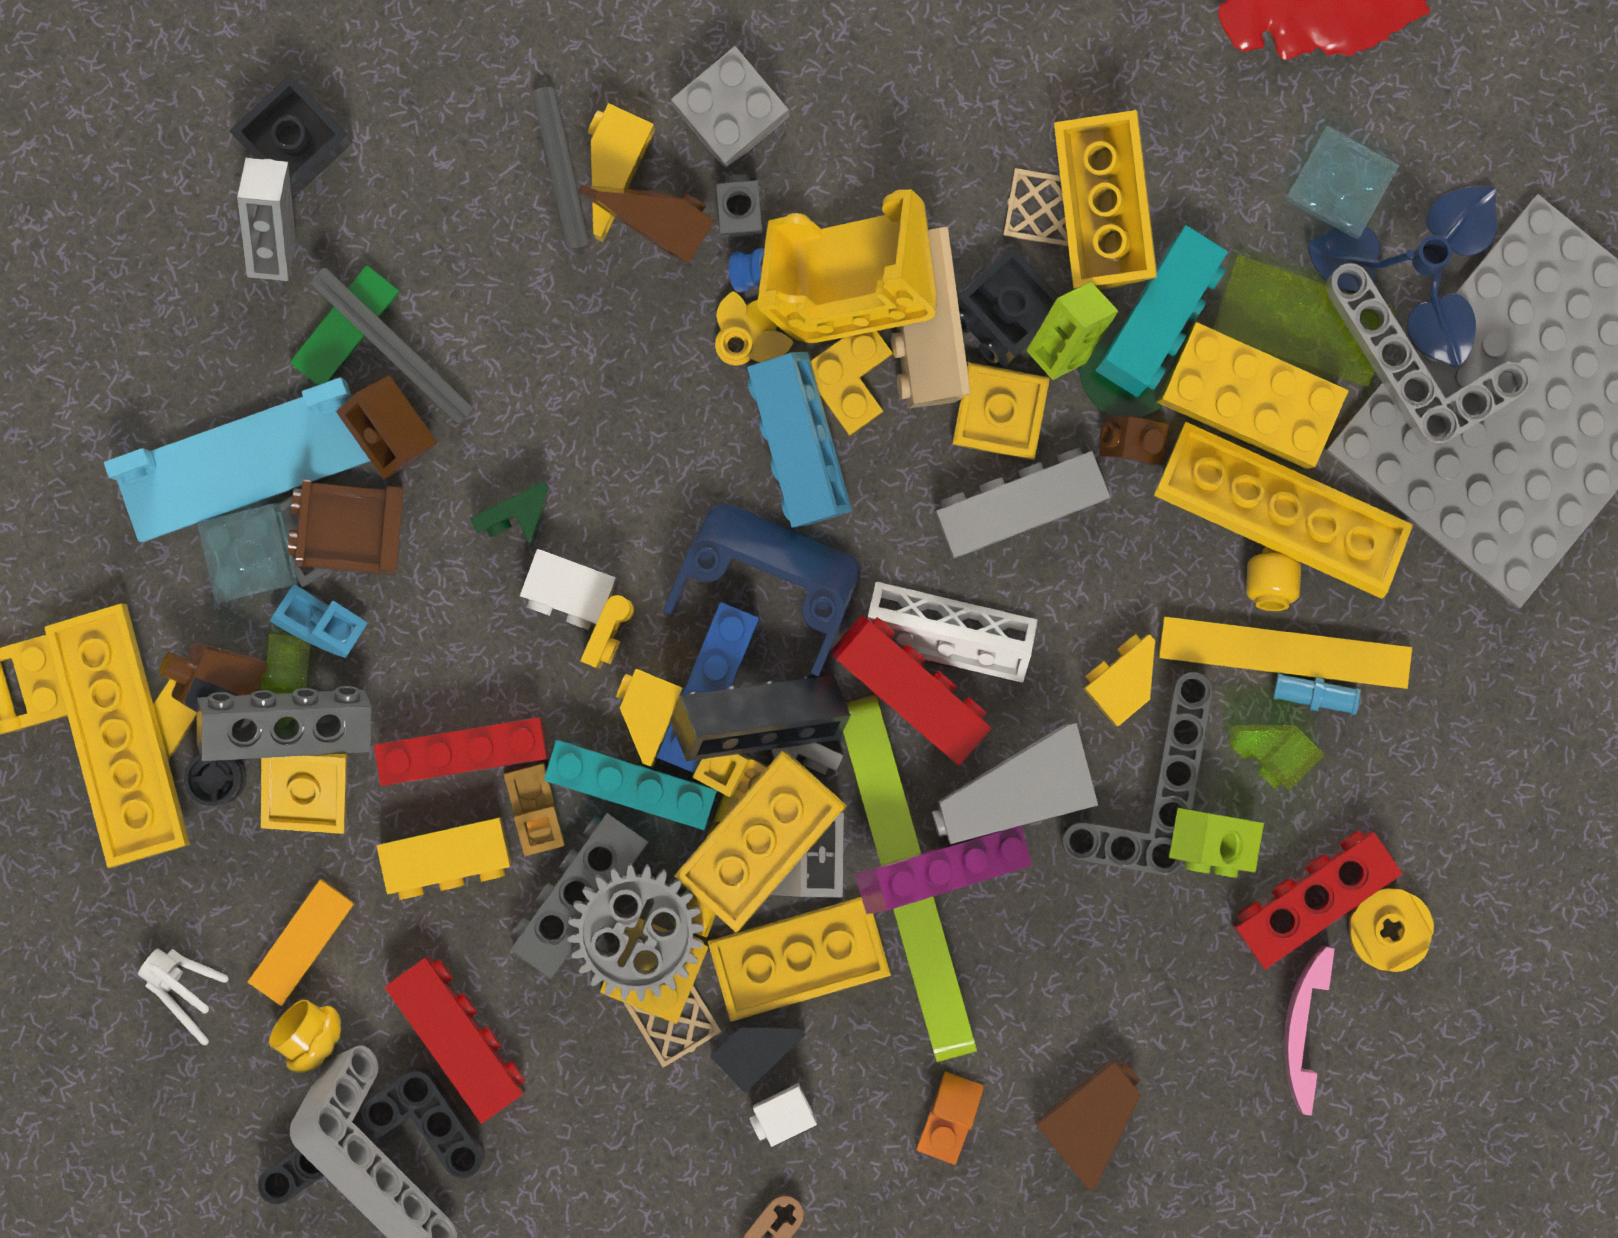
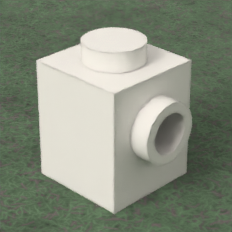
M799 1083L754 1104L753 1110L756 1115L750 1117L751 1124L759 1140L767 1138L771 1147L817 1125L815 1115Z

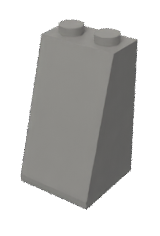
M1070 723L1059 727L938 800L939 810L932 812L938 836H946L947 841L952 844L1098 806L1077 723Z

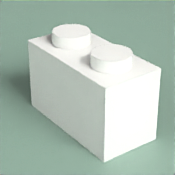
M537 549L520 596L529 599L527 608L549 616L553 608L568 614L565 622L589 630L591 623L597 624L605 603L613 594L618 579Z

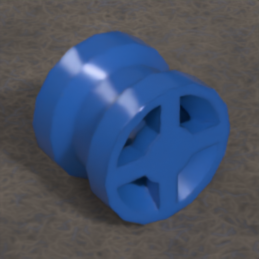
M758 248L751 254H747L743 250L734 251L729 259V276L736 292H747L751 287L759 289L765 248Z

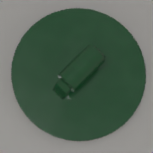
M1125 320L1112 322L1087 363L1079 367L1080 380L1084 392L1090 401L1106 414L1137 418L1150 415L1163 406L1157 403L1156 400L1176 354L1174 356L1166 355L1161 366L1166 368V372L1155 389L1152 390L1147 387L1136 397L1095 371Z

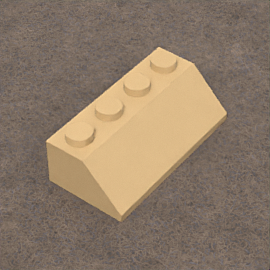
M948 227L928 230L937 290L935 316L928 321L896 327L897 333H892L891 336L893 355L895 358H900L902 374L897 375L898 394L900 399H906L907 409L956 403L970 394Z

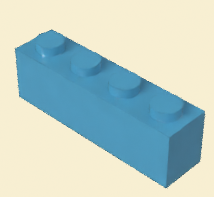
M808 352L788 353L748 366L747 369L750 376L748 388L752 397L757 401L761 415L759 419L760 431L763 437L768 440L772 455L770 460L771 470L774 477L779 480L783 494L781 501L782 510L786 518L790 520L791 527L806 526L852 512Z

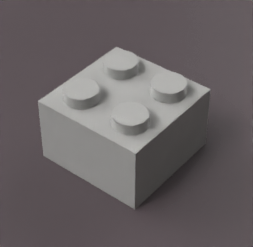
M736 46L671 99L672 106L725 170L789 118V109Z

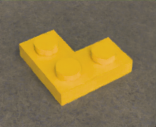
M877 331L844 337L810 361L820 396L849 436L883 413L879 404L860 379L893 355Z

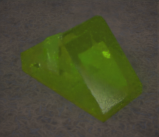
M269 634L266 659L269 665L265 675L261 677V690L283 694L307 688L311 644L296 636ZM282 717L281 719H290V720H292L293 718H292V717Z

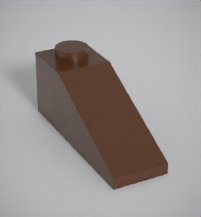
M582 185L578 190V193L664 252L687 263L690 262L715 222L703 213L706 206L684 193L682 198L663 192Z

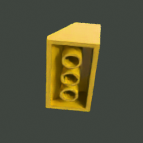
M1133 110L1054 122L1073 288L1077 289L1092 282L1099 290L1157 278L1138 111Z

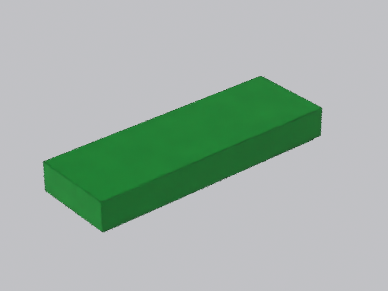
M367 265L348 288L379 319L400 294L398 289ZM333 307L290 361V364L317 385L324 384L333 379L366 336Z

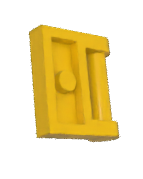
M615 595L607 600L580 661L601 669L603 662L612 663L621 642L614 639L620 623L630 620L634 613L633 604L628 599Z
M47 635L1 647L0 735L68 716ZM9 659L13 661L27 714L20 716L15 714L1 664L2 661Z

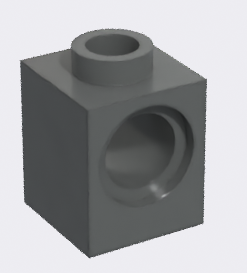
M732 175L724 178L725 183L716 184L721 239L763 235L758 180L750 181L749 175ZM735 196H744L751 202L750 210L742 216L733 215L727 208L728 202Z

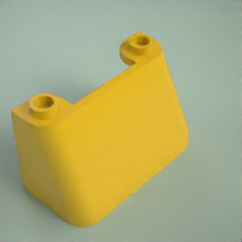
M902 189L894 191L883 199L882 211L885 214L883 216L820 229L806 215L792 213L786 217L769 220L757 308L790 337L805 343H818L932 319L936 314L937 290L925 203L912 189Z

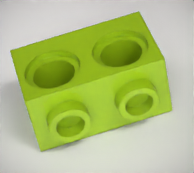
M1089 282L1057 298L1026 351L1049 377L1055 380L1087 363L1118 313V310L1092 282Z

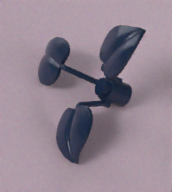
M1466 187L1441 196L1431 206L1427 214V228L1433 235L1426 237L1415 250H1407L1406 253L1385 260H1376L1380 254V243L1376 235L1369 228L1359 224H1342L1334 227L1309 243L1308 252L1316 271L1326 282L1336 269L1347 263L1361 266L1374 283L1375 268H1385L1411 260L1413 267L1418 273L1424 276H1431L1432 279L1430 288L1431 302L1418 304L1411 311L1408 318L1407 332L1412 344L1424 355L1453 367L1460 366L1467 359L1472 350L1476 333V320L1473 309L1464 297L1456 293L1445 295L1439 300L1438 288L1439 282L1442 279L1441 270L1450 261L1452 251L1457 255L1472 256L1485 251L1492 243L1497 228L1496 189L1494 187ZM1343 274L1338 277L1337 285L1339 290L1351 293L1357 291V282L1352 276Z

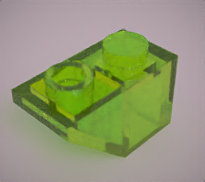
M1231 725L1226 730L1232 737L1228 742L1230 747L1245 761L1251 756L1262 767L1257 773L1274 790L1279 786L1284 790H1290L1325 755L1296 725Z

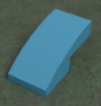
M295 584L292 585L270 619V622L320 649L346 658L368 623L333 600L330 605H327Z

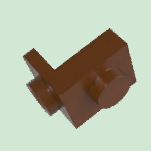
M1107 415L1104 418V424L1100 431L1099 455L1151 465H1163L1169 424L1133 416Z

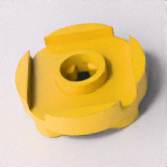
M1382 888L1360 903L1351 912L1348 921L1349 940L1358 957L1379 970L1393 972L1407 970L1418 964L1426 956L1434 930L1431 913L1423 901L1402 889ZM1386 919L1393 923L1397 921L1401 923L1402 928L1397 931L1399 938L1395 941H1392L1388 936L1382 938L1380 931L1384 928L1382 922Z

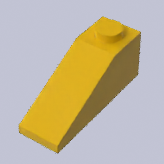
M609 103L604 113L599 110L596 112L588 130V133L593 135L591 139L592 186L629 188L655 132L653 123ZM593 203V233L597 240L604 242L615 217Z

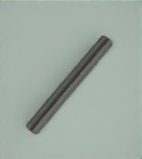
M321 269L312 278L311 285L456 423L463 422L471 414L472 406L328 269Z

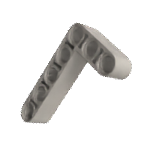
M1347 263L1341 265L1329 276L1326 282L1328 297L1413 433L1422 444L1429 447L1442 445L1527 392L1530 385L1528 371L1519 363L1506 362L1445 398L1367 272L1357 264ZM1348 274L1356 280L1357 291L1355 294L1347 295L1339 290L1337 280L1340 275ZM1372 310L1378 315L1379 327L1377 330H1367L1361 325V311ZM1393 345L1400 350L1402 358L1398 366L1388 365L1383 360L1382 350L1384 346ZM1501 372H1508L1515 377L1517 385L1513 393H1506L1499 387L1498 377ZM1414 380L1422 385L1424 396L1420 402L1411 401L1406 397L1404 386L1407 381ZM1466 394H1473L1479 398L1481 410L1478 415H1470L1464 410L1462 400ZM1430 416H1438L1445 422L1446 431L1442 437H1434L1428 432L1427 420Z
M359 1045L327 1059L291 1122L290 1137L292 1143L387 1238H457V1231L451 1220L352 1122L378 1073V1062L374 1053L366 1046Z

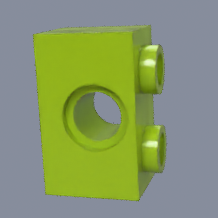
M1178 808L1169 858L1186 861V870L1210 874L1211 866H1214L1213 874L1237 878L1238 870L1256 872L1264 823Z

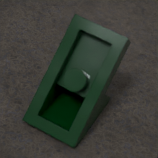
M543 481L471 517L470 520L477 534L482 535L487 532L489 537L492 538L512 528L510 520L516 518L527 541L533 546L551 490L548 484Z

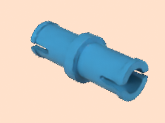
M1278 673L1273 699L1310 705L1309 709L1318 711L1319 707L1356 715L1361 689L1324 683L1323 678L1316 677L1315 681Z

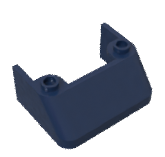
M720 504L713 507L706 514L685 557L663 611L674 616L689 578L691 577L701 582L716 581L725 573L731 558L808 589L809 591L802 608L803 617L810 627L827 634L811 671L812 675L819 677L860 579V568L857 561L847 553L732 505Z

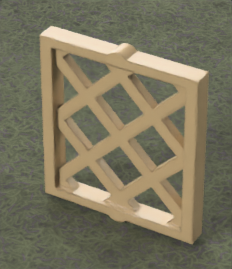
M1015 168L1011 194L1007 201L1008 212L1003 236L1069 247L1067 233L1062 227L1066 223L1065 217L1058 221L1050 210L1060 201H1063L1062 190L1055 182H1061L1060 176ZM1027 176L1046 180L1034 188ZM1022 179L1030 192L1018 200L1015 196L1016 185ZM1051 184L1058 197L1046 204L1038 192ZM1034 196L1042 208L1029 216L1021 204ZM1018 208L1025 220L1013 228L1010 224L1012 210ZM1043 213H1046L1054 225L1041 233L1034 220ZM1029 224L1036 235L1018 233V231ZM1058 229L1065 240L1048 238L1046 236Z
M694 985L691 988V993L695 999L688 997L686 1001L687 1003L694 1004L691 1019L680 1017L678 1022L690 1024L686 1039L671 1036L674 1023L670 1021L666 1034L651 1031L656 1015L624 1003L663 1068L688 1052H694L696 1047L722 1032ZM699 1006L710 1024L696 1020ZM636 1012L649 1015L647 1028L644 1027ZM695 1026L710 1029L709 1034L697 1042L691 1040ZM651 1037L665 1040L662 1053H660ZM670 1041L685 1044L683 1051L673 1057L666 1056Z

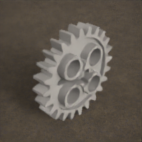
M632 863L628 864L627 875L621 876L618 870L612 867V880L607 882L598 874L595 878L598 886L596 891L586 886L583 888V893L588 899L587 903L575 901L573 907L582 915L569 917L568 924L579 928V931L569 934L568 941L580 943V946L571 952V957H584L585 961L579 967L580 974L590 970L594 972L590 985L595 986L602 980L607 982L605 995L609 996L615 987L621 988L622 1000L625 1001L630 990H636L639 1001H643L645 989L651 988L657 998L661 997L660 984L665 983L672 990L676 989L673 977L675 974L684 978L689 977V972L683 964L685 962L698 963V957L690 949L703 947V941L694 937L693 933L704 930V923L694 922L691 918L701 912L700 907H687L686 904L693 897V893L688 891L679 895L677 891L680 888L681 880L676 879L669 885L665 883L667 873L665 869L654 878L651 877L649 864L645 865L641 875L635 873ZM623 894L632 895L638 902L637 909L631 914H620L614 907V901L618 896ZM652 898L654 904L643 923V933L647 936L645 938L640 936L636 938L625 965L619 966L617 963L629 940V931L625 928H634L646 900ZM660 912H667L674 916L676 924L672 930L660 932L653 927L652 919ZM605 932L613 933L620 940V945L613 952H604L596 945V939L599 935ZM642 950H649L656 954L658 962L655 967L643 970L636 966L634 957Z

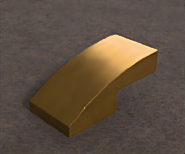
M544 761L505 771L503 774L513 807L514 821L524 857L565 846L550 782L544 781L547 771Z

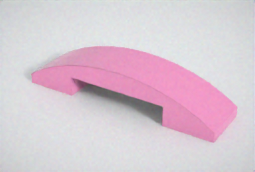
M1321 945L1311 956L1297 980L1289 1002L1284 1027L1283 1054L1286 1077L1296 1107L1305 1115H1312L1317 1080L1316 1072L1301 1068L1312 988L1329 990L1335 950L1330 946Z

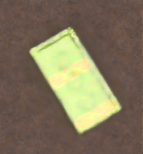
M1237 255L1212 329L1264 353L1366 388L1369 387L1374 369L1328 297L1326 284ZM1339 289L1344 294L1353 295V293ZM1388 306L1392 314H1394L1395 308ZM1372 310L1361 311V325L1367 330H1377L1379 327L1378 315Z

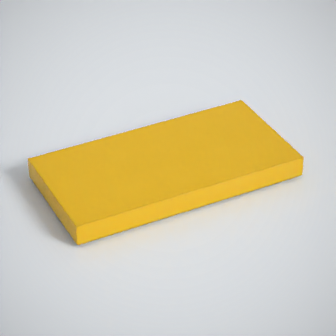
M782 750L674 877L680 879L686 888L731 929L738 932L843 812L847 805L786 750Z
M861 897L708 941L731 1022L891 976L873 913L866 914Z

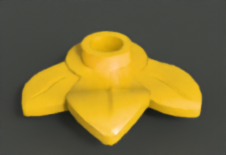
M732 291L719 304L716 317L721 331L716 337L715 348L723 362L733 366L743 365L750 360L761 363L785 355L792 347L793 341L785 334L775 331L778 326L757 308L758 300L746 306L740 295ZM732 338H740L744 342V348L738 353H734L728 348V342Z

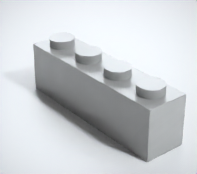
M1079 447L1058 455L1059 464L1044 469L1040 462L1019 470L1020 479L1005 484L1001 477L980 485L981 494L966 499L964 492L940 501L943 508L937 510L935 515L952 559L1108 500L1110 495L1093 451L1082 454Z

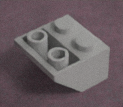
M844 812L836 818L771 895L843 897Z

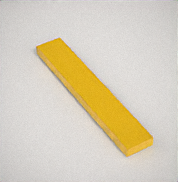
M1163 617L1158 658L1408 689L1412 647Z

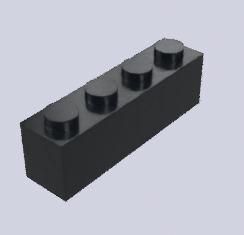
M834 675L822 677L807 676L800 680L785 682L769 681L756 686H731L724 690L704 693L694 691L681 695L670 722L687 762L839 740L851 714Z

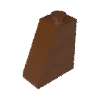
M1110 1059L1034 1121L1036 1126L1089 1191L1097 1186L1141 1097L1140 1092L1135 1088L1140 1079L1126 1062H1123L1118 1067L1113 1059Z

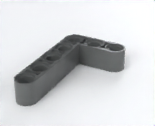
M1197 672L1184 673L1178 676L1172 684L1146 833L1086 822H1074L1069 824L1061 835V846L1070 857L1081 861L1160 875H1169L1180 868L1183 860L1172 859V862L1165 867H1157L1152 860V852L1157 845L1168 844L1171 847L1175 825L1165 826L1159 818L1161 807L1169 802L1175 803L1181 809L1192 810L1212 698V686L1204 675ZM1188 679L1196 680L1202 688L1200 699L1194 703L1186 702L1181 695L1182 684ZM1182 720L1189 721L1195 729L1194 738L1187 744L1179 743L1174 737V727ZM1175 761L1182 762L1188 770L1186 780L1180 785L1171 784L1166 776L1168 766ZM1078 829H1085L1090 833L1092 843L1087 851L1081 853L1074 852L1069 844L1070 836ZM1120 836H1126L1130 839L1133 848L1131 855L1124 860L1115 859L1111 853L1112 842Z

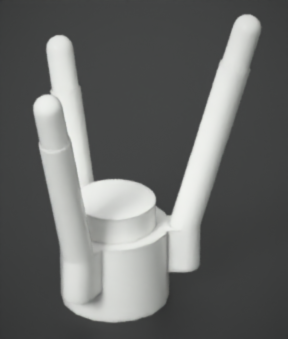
M157 948L146 959L138 975L147 981L145 987L164 1002L189 1032L202 1045H207L209 1042L208 1038L166 991L174 990L202 1013H207L209 1007L178 982L183 973L178 966L180 965L223 983L229 980L228 976L185 958L174 949L166 954Z

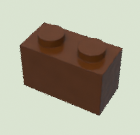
M390 375L356 392L336 411L383 479L415 463L437 444L435 438Z

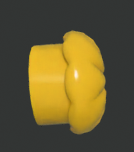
M308 1000L298 1001L275 1024L269 1038L270 1047L286 1057V1066L289 1070L297 1073L314 1070L323 1064L325 1058L332 1054L334 1045L339 1041L341 1033L340 1015L332 1006L327 1005L319 1008Z

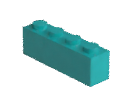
M1185 225L1173 239L1156 268L1157 278L1148 281L1095 371L1136 397L1147 387L1154 390L1166 372V368L1161 366L1166 355L1174 356L1187 336L1181 332L1187 320L1193 323L1203 310L1206 301L1201 299V296L1207 286L1213 290L1222 278L1226 268L1220 264L1228 251Z
M556 740L544 781L702 830L706 828L717 790L709 786L561 740Z

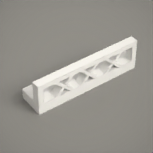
M880 582L875 583L867 617L871 622L876 617L881 619L896 633L891 639L901 649L909 644L926 660L1022 683L1031 657L1037 626V619ZM885 598L897 601L903 608L897 611L879 607L880 599ZM926 609L935 610L944 618L937 621L927 619L921 612ZM968 618L978 620L984 628L979 630L970 629L961 621ZM1007 628L1026 632L1025 640L1008 638L1002 631Z

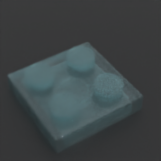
M1326 126L1285 200L1358 240L1400 165Z
M279 503L197 522L215 603L227 602L297 585L292 557L287 555L288 540Z

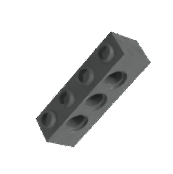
M342 686L336 688L335 691L317 692L310 688H301L293 691V693L275 694L267 690H259L251 693V695L233 696L224 692L213 693L208 697L197 698V746L202 761L370 752L372 706L365 689L359 690L352 686ZM324 715H335L328 723H317ZM282 717L293 718L287 725H275ZM240 719L251 720V722L243 728L233 727L235 722H237Z
M610 812L604 818L597 814L582 834L588 839L579 853L573 848L558 868L564 873L555 887L547 883L534 902L540 907L531 921L523 917L510 938L516 941L510 950L550 979L555 976L577 944L569 942L568 935L579 931V928L568 924L569 917L581 916L582 913L577 911L573 907L574 903L568 900L566 896L567 885L572 881H580L586 887L596 891L598 889L596 876L599 874L609 882L612 880V867H615L621 876H625L628 864H634L650 841ZM595 847H605L611 852L613 861L608 869L598 870L592 866L590 853ZM548 915L558 916L564 923V932L558 938H550L542 931V921Z

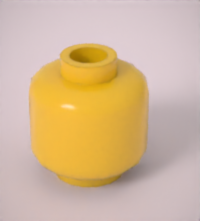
M1268 547L1263 549L1262 554L1255 555L1248 561L1246 592L1248 598L1256 602L1257 608L1267 611H1283L1289 608V604L1299 598L1301 585V564L1299 561Z

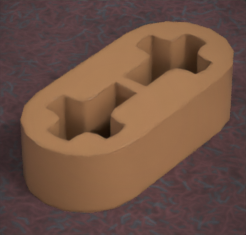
M781 1194L774 1197L742 1238H762L767 1230L773 1234L771 1238H791L803 1221L804 1209L802 1203L791 1194ZM789 1203L794 1206L792 1214L796 1218L795 1221L791 1223L785 1220L778 1229H775L772 1226L778 1216L775 1207L778 1204L781 1207H786Z

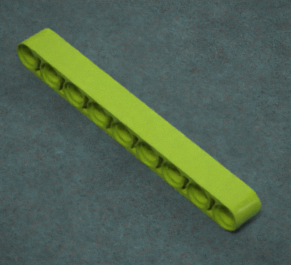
M873 694L845 702L851 716L843 734L880 864L884 865L920 854V847L877 696ZM934 897L893 909L936 1062L977 1052Z

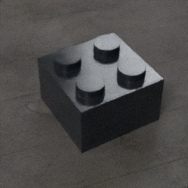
M291 74L229 130L255 159H272L288 162L292 198L297 196L353 143L342 128Z

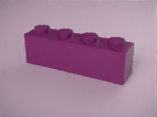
M1017 826L952 843L855 873L865 912L866 914L895 909L1029 867L1033 864L1022 826Z

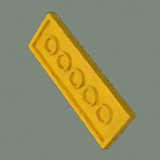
M1185 422L1179 433L1154 493V496L1381 599L1384 598L1389 590L1413 524L1188 422Z
M117 604L45 626L107 868L120 866L190 845L127 604Z

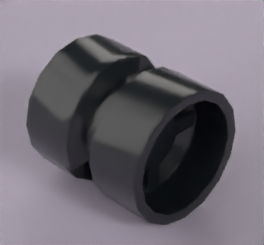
M199 754L189 762L184 773V785L187 793L201 805L216 806L231 803L241 795L246 786L247 775L245 767L239 759L202 761Z

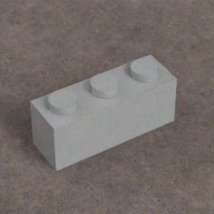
M246 158L237 200L247 277L289 281L296 247V234L288 162Z

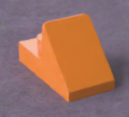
M945 1071L916 1151L956 1165L968 1130L972 1129L984 1085Z

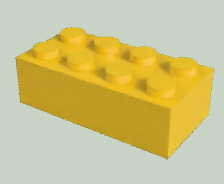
M1196 322L1190 325L1186 332L1187 336L1176 354L1156 402L1302 468L1309 469L1315 467L1349 390Z

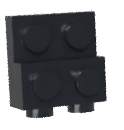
M1012 247L957 296L962 332L968 333L970 331L981 343L979 345L980 352L986 360L991 363L999 362L1005 368L1030 345L1055 301L1060 296Z

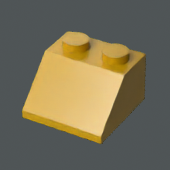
M635 669L633 676L625 674L616 697L623 700L620 710L642 763L654 766L671 724L670 719L685 688Z

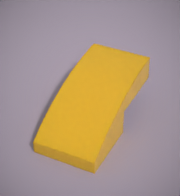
M745 754L702 759L693 778L728 797L733 796L740 800L767 769L768 765Z

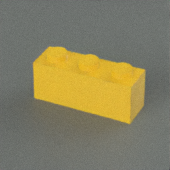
M503 817L376 845L387 894L398 892L399 900L424 895L422 887L439 883L440 891L464 886L463 877L479 874L481 882L504 877V868L513 866Z

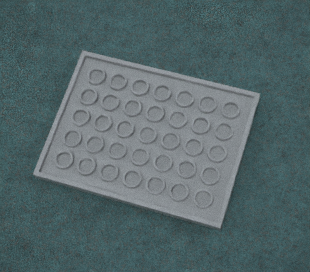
M1539 194L1531 200L1456 291V294L1461 295L1468 301L1473 309L1476 320L1474 344L1467 359L1460 366L1453 367L1424 355L1412 345L1445 398L1506 362L1519 363L1528 371L1530 385L1527 392L1454 439L1437 447H1429L1417 439L1381 382L1325 450L1517 609L1523 606L1618 490V259ZM1501 372L1498 377V384L1502 391L1506 393H1513L1515 391L1517 382L1512 374ZM1414 380L1406 382L1404 386L1406 397L1411 401L1420 402L1424 396L1422 385ZM1466 394L1462 400L1464 410L1470 415H1478L1481 410L1479 398L1473 394ZM1430 416L1427 420V429L1432 436L1442 437L1445 434L1446 425L1440 417Z

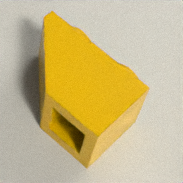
M1137 634L1133 635L1117 649L1122 655L1110 666L1105 661L1101 662L1085 676L1090 683L1083 688L1084 691L1115 727L1121 725L1150 700L1155 640L1150 634L1142 639Z

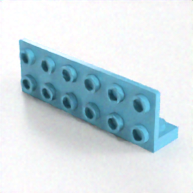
M340 377L301 391L303 397L152 451L142 448L105 461L104 465L109 478L118 482L138 541L146 542L302 486L303 479H311V482L370 462V459L336 413L352 397L347 381Z

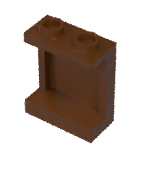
M303 479L302 489H293L291 514L300 515L298 530L289 531L287 555L296 556L295 567L395 576L404 488L387 486L386 490L318 484L311 483V479Z

